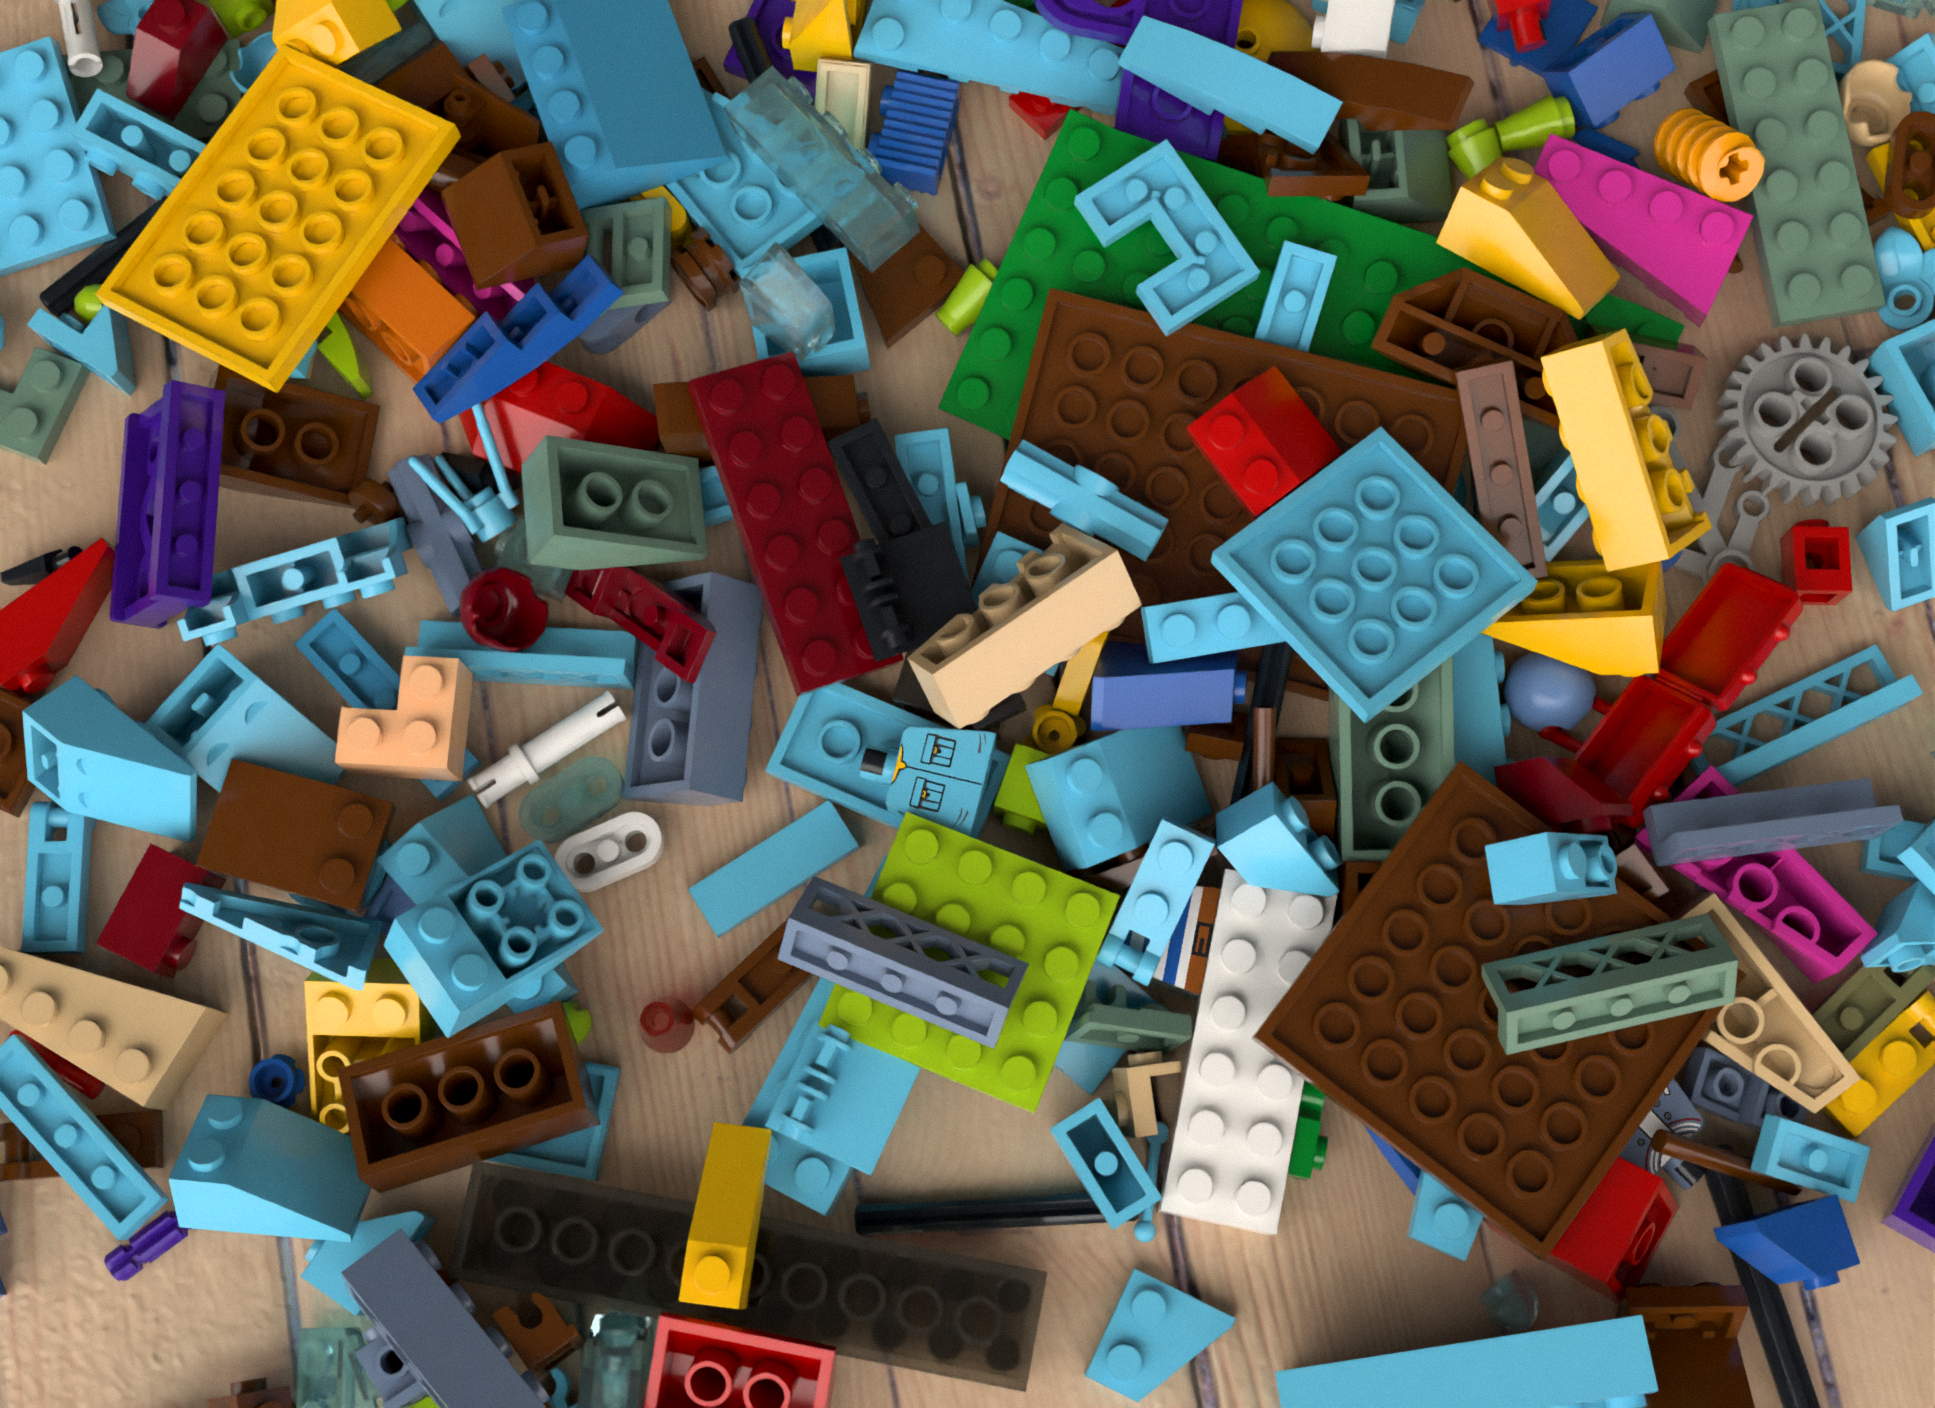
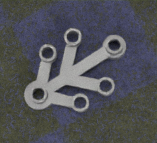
M1665 406L1649 407L1652 415L1656 414L1662 420L1666 419L1673 436L1669 447V455L1676 470L1687 468L1675 445V441L1681 433V422L1678 415ZM1718 446L1710 455L1708 467L1711 474L1702 497L1695 483L1693 491L1687 493L1695 513L1706 511L1713 528L1696 539L1703 554L1684 548L1679 560L1672 567L1699 577L1703 589L1720 566L1725 563H1733L1742 568L1747 567L1756 571L1753 562L1748 557V553L1759 523L1762 522L1770 511V502L1767 496L1760 495L1761 492L1757 490L1744 492L1733 504L1732 514L1737 522L1726 546L1716 525L1734 476L1738 474L1745 463L1735 465L1734 468H1726L1721 465L1718 457L1719 454H1728L1732 457L1737 452L1735 446ZM1743 502H1754L1759 508V515L1751 516L1744 511Z

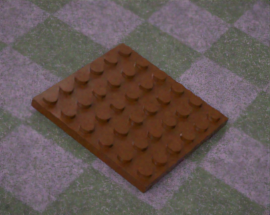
M1459 761L1436 789L1251 1039L1538 1260H1545L1725 1005L1506 1055L1498 1039V1008L1482 979V964L1675 920L1616 876L1614 878L1617 894L1530 905L1494 904L1485 846L1544 832L1556 831L1462 761ZM1697 937L1678 941L1674 945L1690 952L1708 949L1707 945ZM1633 951L1620 954L1618 960L1638 965L1649 962L1652 957ZM1576 964L1564 967L1561 973L1581 978L1592 975L1595 970ZM1738 967L1736 989L1746 976V973ZM1523 977L1503 981L1509 993L1535 988L1538 983Z

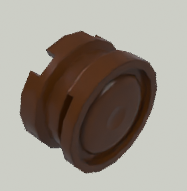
M698 226L688 234L689 240L681 245L683 253H680L675 247L671 246L670 264L693 297L705 310L710 312L716 307L713 299L715 296L720 298L727 292L733 295L743 288V282L739 275L734 278L730 275L733 272V268H735L719 244L715 245L712 241L706 242L711 236L703 227Z

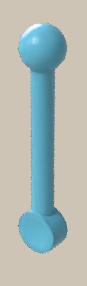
M1156 1122L1158 1135L1145 1136L1150 1143L1146 1172L1155 1187L1157 1184L1161 1144L1167 1140L1169 1135L1167 1126L1162 1122ZM1154 1204L1141 1212V1220L1134 1227L1136 1239L1143 1243L1152 1241L1156 1235V1227L1152 1223Z

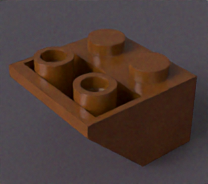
M552 141L501 151L444 189L441 193V199L477 290L573 269L582 261L589 234Z

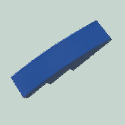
M588 254L552 292L537 282L501 321L485 311L412 389L431 418L440 424L491 398L539 367L588 328L624 292L603 265Z

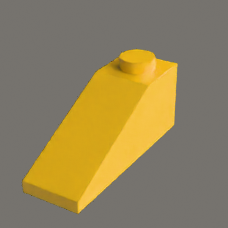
M720 1122L713 1123L687 1242L679 1294L680 1302L731 1309L747 1308L772 1129Z

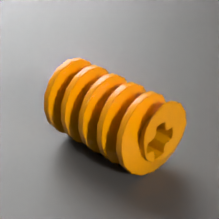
M1691 107L1681 108L1669 114L1660 124L1654 138L1653 152L1655 159L1664 172L1673 175L1676 179L1684 181L1687 185L1720 202H1736L1747 196L1757 186L1764 171L1765 158L1755 148L1754 142L1748 135Z

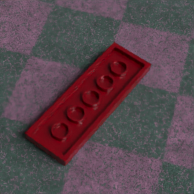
M794 351L691 379L687 387L797 697L901 663L904 660L902 653L875 662L840 558L855 553L853 545L861 541Z

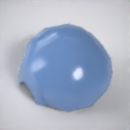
M1531 651L1509 667L1502 694L1504 703L1509 707L1510 714L1515 720L1520 721L1522 725L1541 732L1542 728L1547 726H1558L1568 730L1577 726L1592 709L1596 687L1590 671Z

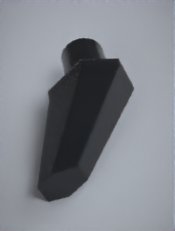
M442 452L441 455L452 469L456 471L463 482L478 492L490 486L495 494L499 493L489 462ZM505 471L510 486L515 491L519 484L518 476L514 472Z
M72 546L64 551L58 549L1 572V582L9 586L38 584L83 550L80 547Z

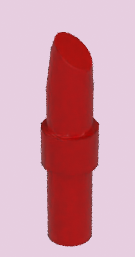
M19 1030L11 1032L10 1036L13 1034L23 1036L65 1083L89 1099H95L104 1089V1082Z

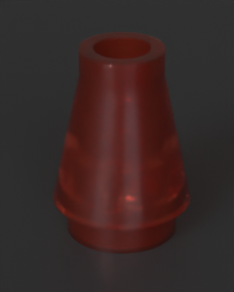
M672 997L659 998L648 1004L643 1009L639 1021V1031L644 1043L650 1049L665 1054L674 1053L684 1048L691 1040L695 1029V1020L691 1014V1009L681 1000ZM664 1012L669 1016V1022L664 1029L656 1031L654 1030L656 1026L655 1017L659 1013Z

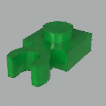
M1305 1079L1287 1177L1303 1181L1311 1178L1312 1169L1322 1170L1328 1144V1137L1319 1135L1320 1117L1325 1095Z

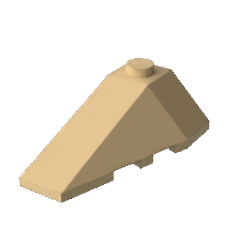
M1698 891L1670 912L1668 916L1673 920H1680L1708 913L1737 957L1738 968L1746 973V976L1735 991V1003L1727 1004L1722 1008L1701 1039L1811 1113H1817L1859 1081L1861 1077L1714 892Z

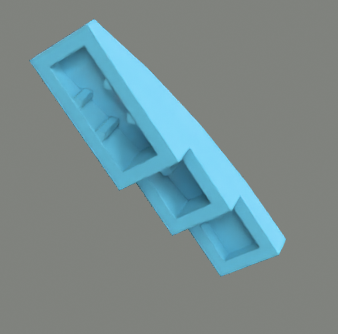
M1144 15L1117 62L1119 66L1211 116L1215 109L1260 135L1263 134L1265 129H1268L1313 155L1322 143L1343 103L1299 78L1246 53L1186 29Z

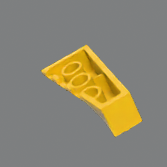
M1626 328L1564 345L1541 357L1543 384L1547 393L1553 397L1560 419V439L1564 447L1570 451L1577 473L1576 490L1580 499L1587 505L1593 525V544L1598 554L1603 557L1607 572L1670 559L1713 528L1706 511L1695 513L1687 493L1692 492L1695 486L1687 468L1676 470L1669 455V447L1673 436L1666 419L1662 420L1658 415H1652L1647 405L1652 400L1653 390Z

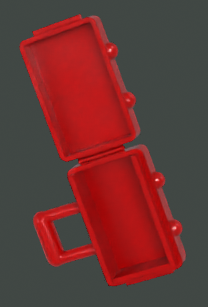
M1733 563L1723 564L1663 641L1659 673H1651L1655 680L1644 675L1634 677L1614 704L1595 695L1592 709L1605 716L1584 743L1562 732V727L1558 726L1543 727L1541 732L1537 731L1538 735L1574 753L1575 755L1572 758L1632 804L1634 816L1611 820L1613 824L1618 826L1619 823H1622L1633 829L1640 827L1644 822L1642 811L1650 805H1656L1667 800L1669 788L1691 759L1697 758L1702 754L1703 743L1716 727V720L1710 707L1718 711L1728 710L1746 685H1751L1756 681L1758 669L1777 644L1789 638L1790 627L1803 611V604L1798 592L1788 585L1747 567L1742 568Z

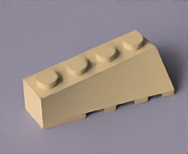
M1061 523L1049 534L1053 542L1050 547L1040 555L1038 551L1030 550L1016 563L1020 573L1010 582L1002 585L991 584L979 595V609L972 615L967 613L957 614L913 652L907 659L933 711L958 729L976 723L986 717L992 707L1011 694L1029 688L1040 674L1059 662L1073 658L1087 642L1102 632L1110 631L1120 626L1126 616L1142 606V603L1117 549Z

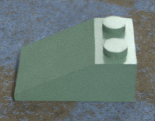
M546 435L521 465L528 564L573 570H590L704 560L708 556L698 458Z

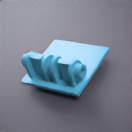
M815 1019L765 1126L871 1176L921 1068L850 1039V1033L832 1024H829L827 1029L818 1026L819 1020Z

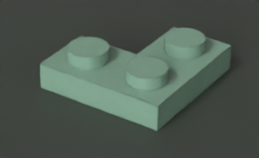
M35 347L14 393L0 389V448L46 465L91 371L79 362Z

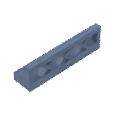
M1870 778L1650 805L1642 811L1655 867L1875 839L1903 822L1899 804L1877 807Z
M816 876L812 877L788 917L777 958L785 963L993 1049L999 1040L1010 1007L1029 966V963ZM816 900H820L839 908L843 915L829 917L811 908ZM881 925L893 930L897 937L886 940L871 934L868 927ZM937 948L946 952L951 960L938 962L926 957L922 949ZM988 969L1009 978L1005 988L982 980L977 971Z

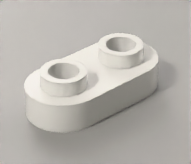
M629 812L569 837L559 846L554 860L576 891L592 892L655 864L664 850V834L660 826L650 816L641 812ZM636 834L645 835V847L639 852L629 851V839ZM584 856L594 857L595 866L593 870L587 874L578 873V861Z

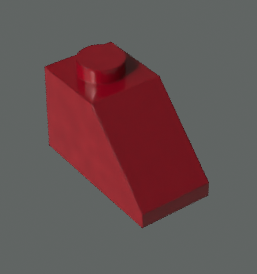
M154 0L135 31L126 95L131 101L172 122L175 120L228 40L227 35L208 7L194 0Z

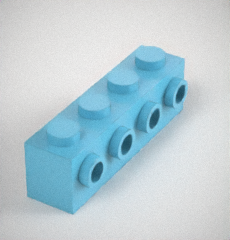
M99 88L96 89L71 132L75 140L87 153L84 157L86 162L108 175L113 176L116 170L134 178L131 184L156 200H161L163 195H170L206 147V144Z

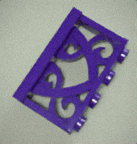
M170 380L164 385L162 398L142 413H131L125 418L110 604V620L113 622L160 629L167 624V619L191 606L203 608L211 603L226 391Z

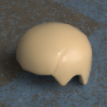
M1874 58L1856 62L1837 84L1849 141L1866 147H1878L1889 143L1894 129L1905 116L1911 113L1910 102L1913 94L1911 91L1906 92L1899 88L1896 82L1899 70L1895 65Z

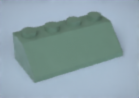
M1452 656L1367 723H1364L1328 685L1330 767L1337 800L1333 844L1340 855L1341 862H1383L1454 767Z

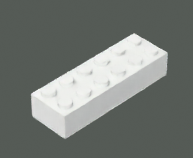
M1225 868L1219 884L1221 890L1201 994L1198 995L1192 1027L1193 1037L1190 1038L1161 1190L1162 1199L1159 1200L1158 1212L1266 1235H1276L1304 1079L1251 1038L1331 932L1338 893L1328 897L1250 886L1238 871Z

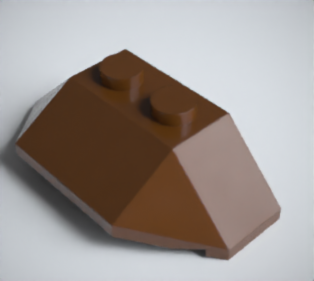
M1463 267L1393 295L1370 348L1412 373L1455 390L1457 389L1453 368L1510 357L1513 360L1522 419L1559 432L1560 419L1553 397L1545 390L1542 380L1543 365L1541 357L1564 345L1577 342L1578 339L1565 311Z

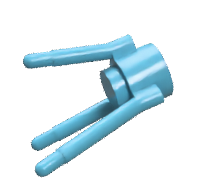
M479 403L471 408L499 493L495 494L492 488L488 486L473 495L442 455H436L433 459L434 463L464 501L462 503L417 457L409 458L408 463L421 476L424 482L462 519L470 533H476L483 543L518 521L511 508L521 502L510 486L482 404Z

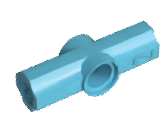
M1024 439L1013 452L1000 479L1008 488L1049 508V513L1067 525L1091 537L1095 534L1144 562L1147 561L1169 522L1160 513L1118 492L1120 488L1107 479L1078 464L1072 467Z

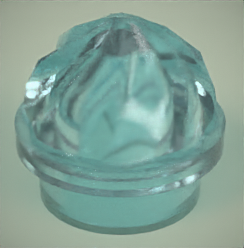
M1515 1269L1497 1280L1478 1297L1487 1309L1484 1316L1488 1321L1491 1320L1508 1331H1521L1530 1328L1537 1318L1540 1307L1533 1282L1530 1279L1524 1281Z

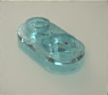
M600 756L585 757L541 784L524 797L519 808L520 824L534 840L540 839L543 844L562 842L619 804L625 790L624 778L619 769L610 760ZM595 779L606 780L605 791L599 796L590 795L588 792L590 783ZM551 808L558 809V821L552 826H544L542 824L543 813Z

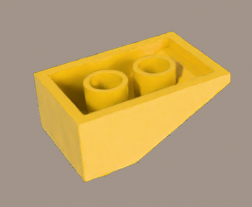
M791 0L796 2L794 17H785L782 46L783 49H790L794 70L817 72L818 59L820 57L858 61L857 58L853 57V53L864 25L867 0Z
M1500 156L1460 187L1436 241L1440 246L1548 304L1565 311L1578 320H1581L1617 285L1621 277L1550 182L1535 174L1533 167L1525 161L1512 157L1504 158Z
M1603 559L1546 562L1548 576L1536 578L1538 583L1534 592L1481 632L1599 675L1638 677L1646 673H1659L1667 618L1662 561L1607 572Z

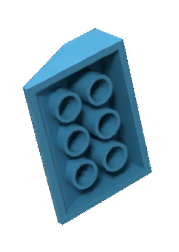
M522 0L501 8L548 141H552L580 212L588 208L615 204L729 161L668 0Z

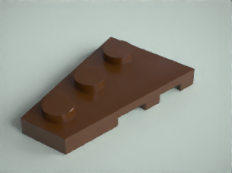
M865 166L857 174L867 179L869 190L834 216L844 238L843 242L848 256L852 260L870 308H872L886 347L889 349L946 302L964 272L876 175Z

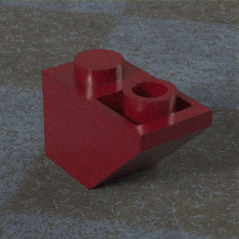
M1541 756L1494 767L1497 788L1557 833H1562L1563 829L1576 827L1577 834L1606 832L1613 829L1611 820L1634 816L1633 807L1629 801L1574 758Z

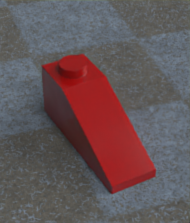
M101 538L0 610L1 686L22 697L27 694H34L48 687L54 681L55 674L69 664L112 588L115 547L105 539Z

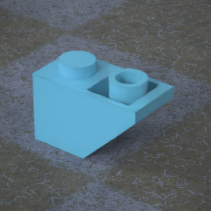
M1273 781L1216 814L1217 848L1250 886L1328 897L1340 892L1337 867L1341 865V858L1335 845L1326 835L1318 837L1309 826L1308 816L1299 801L1292 796L1287 799Z
M1544 832L1485 846L1494 904L1530 905L1617 894L1614 878L1617 873V861L1614 852L1609 847L1607 836Z
M1919 880L1885 904L1874 927L1878 934L1865 946L1861 955L1864 967H1891L1893 972H1905L1922 965H1935V895Z

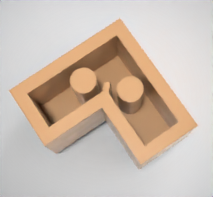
M403 655L397 710L341 707L335 763L354 776L462 781L473 673L459 658Z

